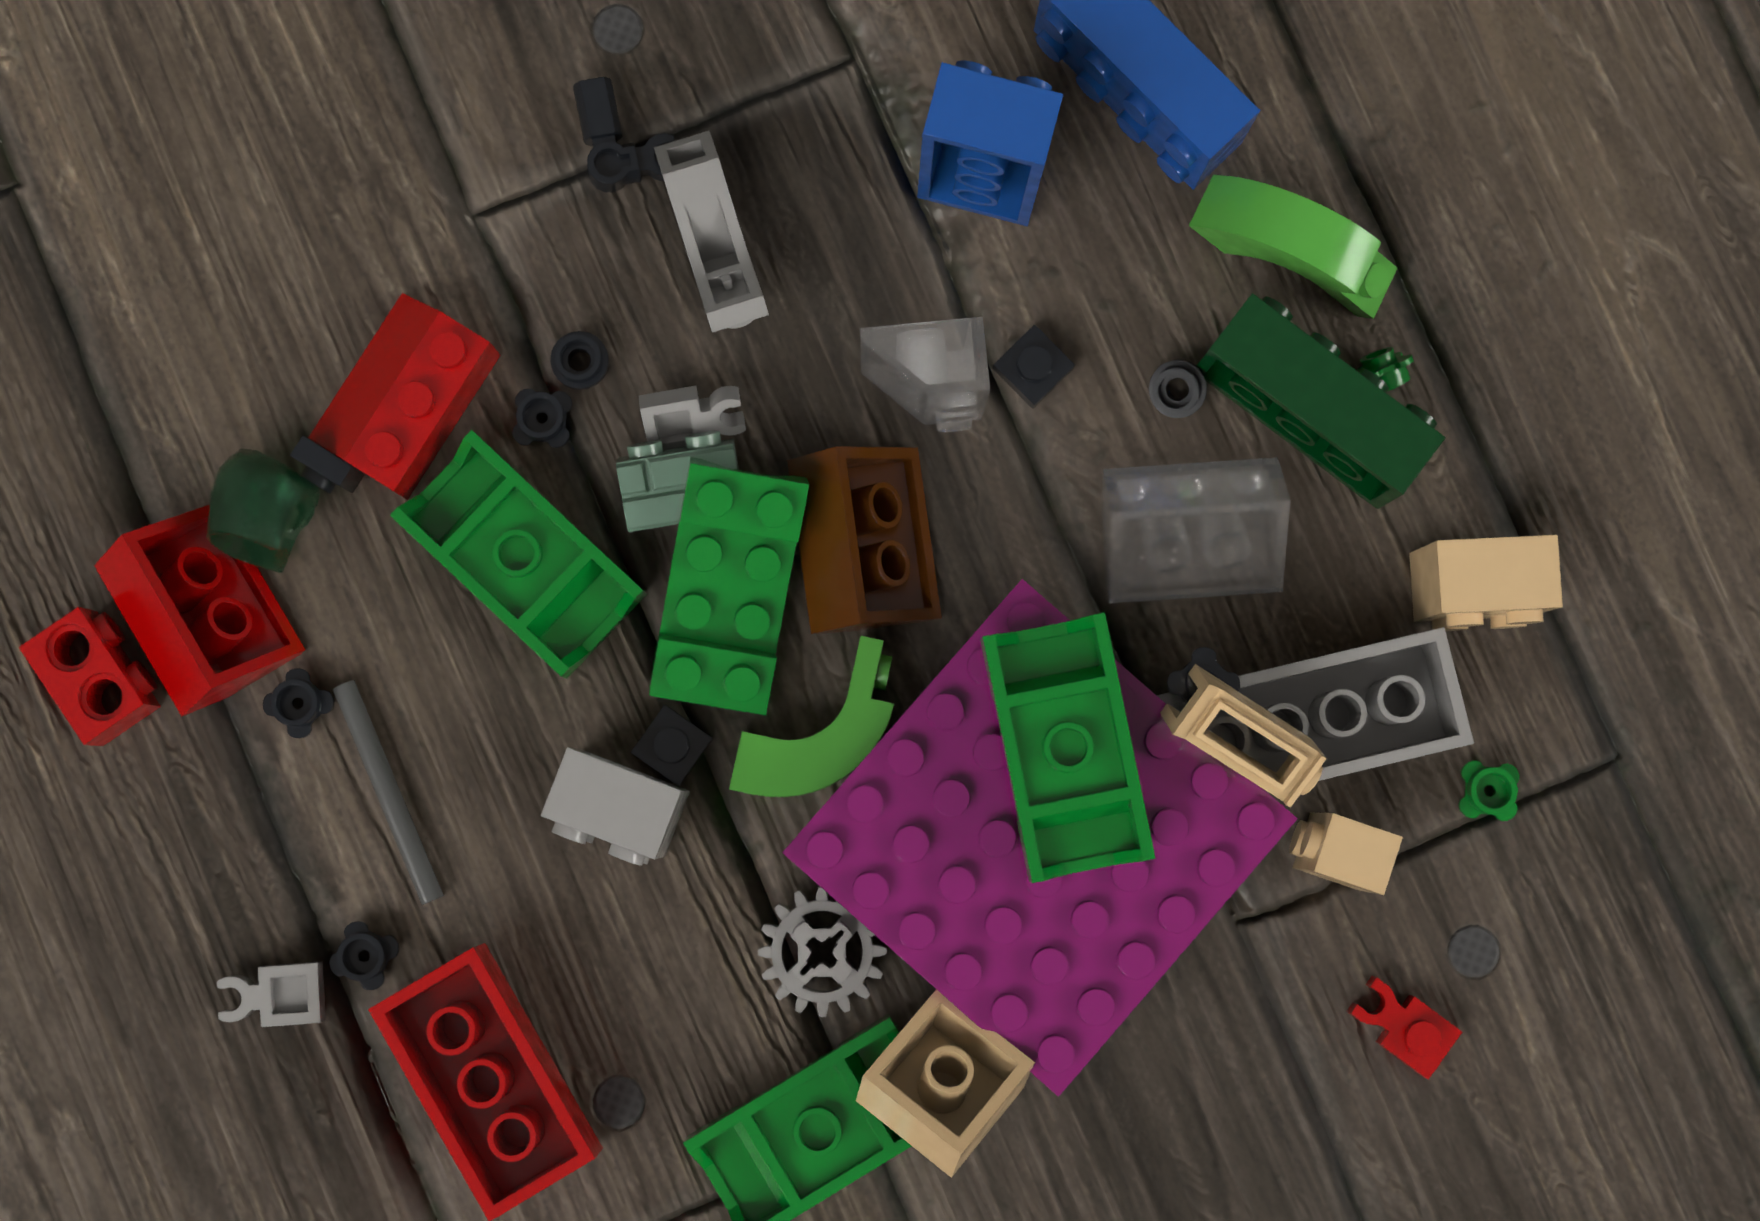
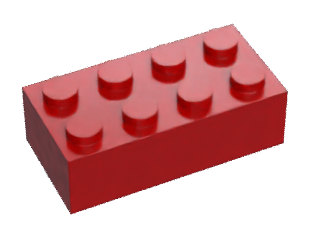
M486 943L472 947L368 1009L488 1221L494 1220L591 1162L603 1149Z

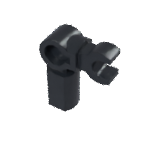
M598 77L580 80L575 83L573 91L583 141L585 145L593 146L587 157L588 177L591 184L600 191L614 193L621 190L626 184L641 182L642 176L650 175L655 180L664 182L659 163L655 159L654 147L675 141L674 135L667 133L657 134L650 138L645 146L635 147L634 143L617 144L616 142L623 137L612 80L608 77Z

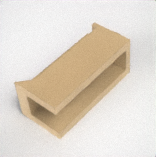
M1196 664L1188 674L1198 689L1183 710L1180 712L1171 705L1166 704L1160 712L1173 735L1186 739L1282 800L1290 808L1300 794L1305 795L1315 787L1322 774V765L1327 759L1310 737ZM1221 709L1290 753L1276 773L1207 729Z

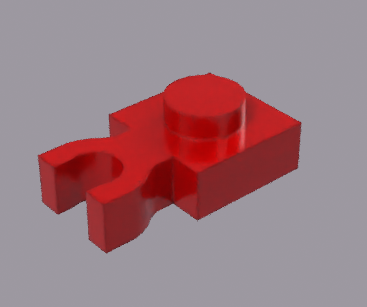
M1371 976L1365 985L1379 994V1007L1373 1012H1366L1361 1006L1352 1002L1346 1012L1363 1023L1382 1027L1384 1030L1375 1042L1420 1076L1429 1080L1460 1037L1462 1031L1413 995L1409 994L1403 1004L1400 1005L1392 989L1378 977Z

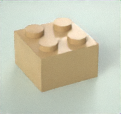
M1558 535L1437 540L1409 553L1414 622L1432 621V630L1445 627V631L1467 630L1470 626L1484 625L1483 619L1490 618L1491 629L1526 627L1527 624L1544 622V612L1563 607Z
M936 989L865 1072L861 1080L856 1102L952 1178L1023 1090L1035 1062L997 1032L981 1029Z

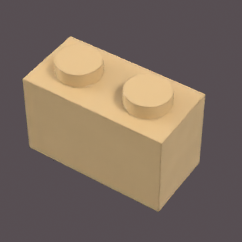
M1310 812L1307 822L1303 820L1298 822L1291 839L1289 853L1296 855L1292 868L1359 891L1384 895L1403 837L1334 813Z

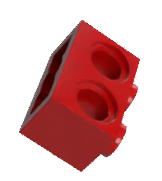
M77 607L18 648L83 745L104 746L161 707L152 693L157 689V684L141 662L138 660L130 661L120 646V643L125 641V637L119 626L107 613L102 612L99 614L94 610ZM84 635L89 642V653L82 663L75 665L70 657V646L78 636ZM115 682L121 689L122 701L118 709L109 714L102 705V694L108 685Z

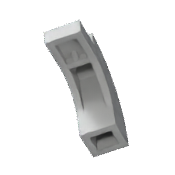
M710 131L654 147L712 333L726 328H741L755 319L769 315Z

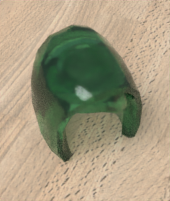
M241 448L229 456L216 473L209 499L210 511L206 538L218 550L237 560L282 573L287 565L295 539L301 529L309 524L315 514L321 489L285 464L257 450Z

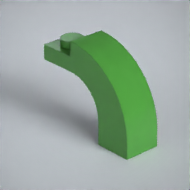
M1213 175L1189 224L1193 230L1224 254L1262 259L1307 278L1357 317L1374 319L1397 270L1393 263L1378 252L1381 241L1356 223L1308 198L1255 180Z
M865 636L860 637L846 702L836 719L821 732L803 739L782 740L742 731L729 790L765 797L801 796L827 788L852 773L882 738L894 707V703L872 699L874 689L885 691L893 656L882 654L884 640Z

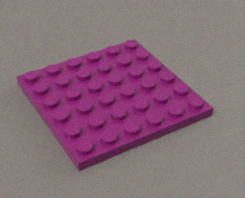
M1021 579L782 853L981 1029L997 1032L1032 1059L1035 1064L1030 1072L1059 1097L1298 818L1260 786L1186 739L1173 735L1160 714L1166 703L1115 660L1156 859L1112 865L1067 874L1036 883L1029 882L996 708L991 696L980 639L982 636L1017 632L1070 620L1026 581Z

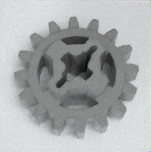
M820 886L816 893V900L808 901L805 894L799 890L794 893L796 908L790 910L780 903L774 908L778 917L782 920L779 926L765 923L761 931L773 938L772 945L758 948V956L772 958L773 963L772 966L762 973V977L764 980L779 978L782 984L779 986L775 997L781 1000L790 993L796 995L795 1011L801 1013L806 1008L809 1001L817 1003L820 1017H826L829 1002L837 1001L839 1007L846 1013L850 1011L849 995L855 992L864 999L870 996V991L863 982L866 977L881 979L883 971L878 966L872 964V958L887 954V947L872 943L871 937L874 934L837 901L828 900V893ZM815 911H829L839 914L841 917L832 925L814 926L804 915ZM842 930L843 933L837 938L832 952L837 960L831 965L827 961L821 960L816 965L812 964L806 971H803L802 968L808 963V958L812 952V947L808 941L815 937L818 941L823 942L828 937L832 938L838 931ZM856 931L860 936L863 948L862 960L858 970L846 958V942ZM787 932L798 944V960L789 970H787L784 963L782 951L783 941ZM813 977H832L841 986L831 990H814L804 985Z

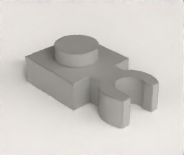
M696 386L639 395L640 412L647 441L661 440L663 450L686 446L685 436L715 430L720 431L722 435L731 436L746 431L743 411L730 414L723 412L725 409L741 406L739 388L736 386L718 388L709 398L699 399Z
M323 961L258 967L259 983L256 984L243 975H232L217 981V988H235L241 995V1004L237 1009L218 1012V1019L221 1021L236 1022L247 1018L255 1010H260L261 1027L312 1024L326 1021Z

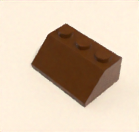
M835 446L787 460L789 476L805 477L809 482L799 538V550L811 634L851 632L942 619L918 447Z

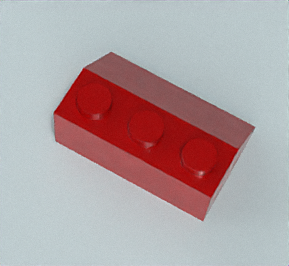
M402 293L308 438L408 500L501 355L491 342L443 312Z
M219 501L121 534L94 565L182 717L234 695L301 655L306 650Z

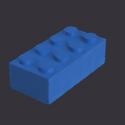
M1040 0L1033 31L1037 34L1035 40L1041 50L1055 62L1063 60L1077 74L1076 82L1081 90L1097 103L1103 100L1118 115L1116 121L1122 131L1137 143L1143 140L1158 155L1156 159L1158 165L1174 182L1181 183L1184 180L1194 190L1242 144L1261 110L1150 0Z
M961 60L957 61L955 65L942 62L922 134L917 198L1028 227L1063 94L1051 91L1052 86L1038 78L1019 76L1016 78V81L991 75L992 71L988 67L976 62Z

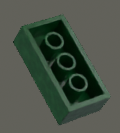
M1252 293L1198 363L1197 367L1204 373L1207 382L1376 509L1402 496L1446 438L1434 429L1437 425L1434 418L1418 406L1407 404L1405 407L1386 393L1389 389L1388 385L1373 372L1365 368H1359L1356 371L1338 356L1341 354V351L1328 338L1316 332L1308 335L1291 322L1293 318L1291 312L1281 303L1267 296L1261 300Z

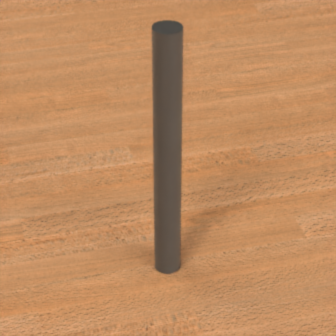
M355 680L336 686L332 690L419 900L424 905L444 896Z

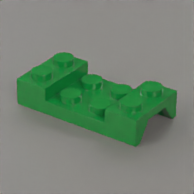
M472 430L463 438L453 460L419 495L398 506L390 514L402 528L556 673L565 679L569 678L647 595Z
M690 457L650 680L649 696L766 715L796 544L799 543L809 490L807 478L800 476H770L726 468L704 459Z
M1105 612L1043 627L982 636L980 642L991 696L996 708L1029 882L1036 883L1067 874L1156 859Z
M890 1013L842 1041L835 1049L739 1107L738 1105L686 1136L683 1142L685 1148L704 1169L728 1210L732 1221H790L912 1147L856 1102L863 1075L900 1032Z

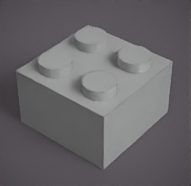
M567 747L541 817L555 821L551 831L554 834L581 844H586V842L593 843L594 838L597 837L611 843L608 854L642 866L643 863L648 864L650 858L655 860L666 856L690 791L587 751Z

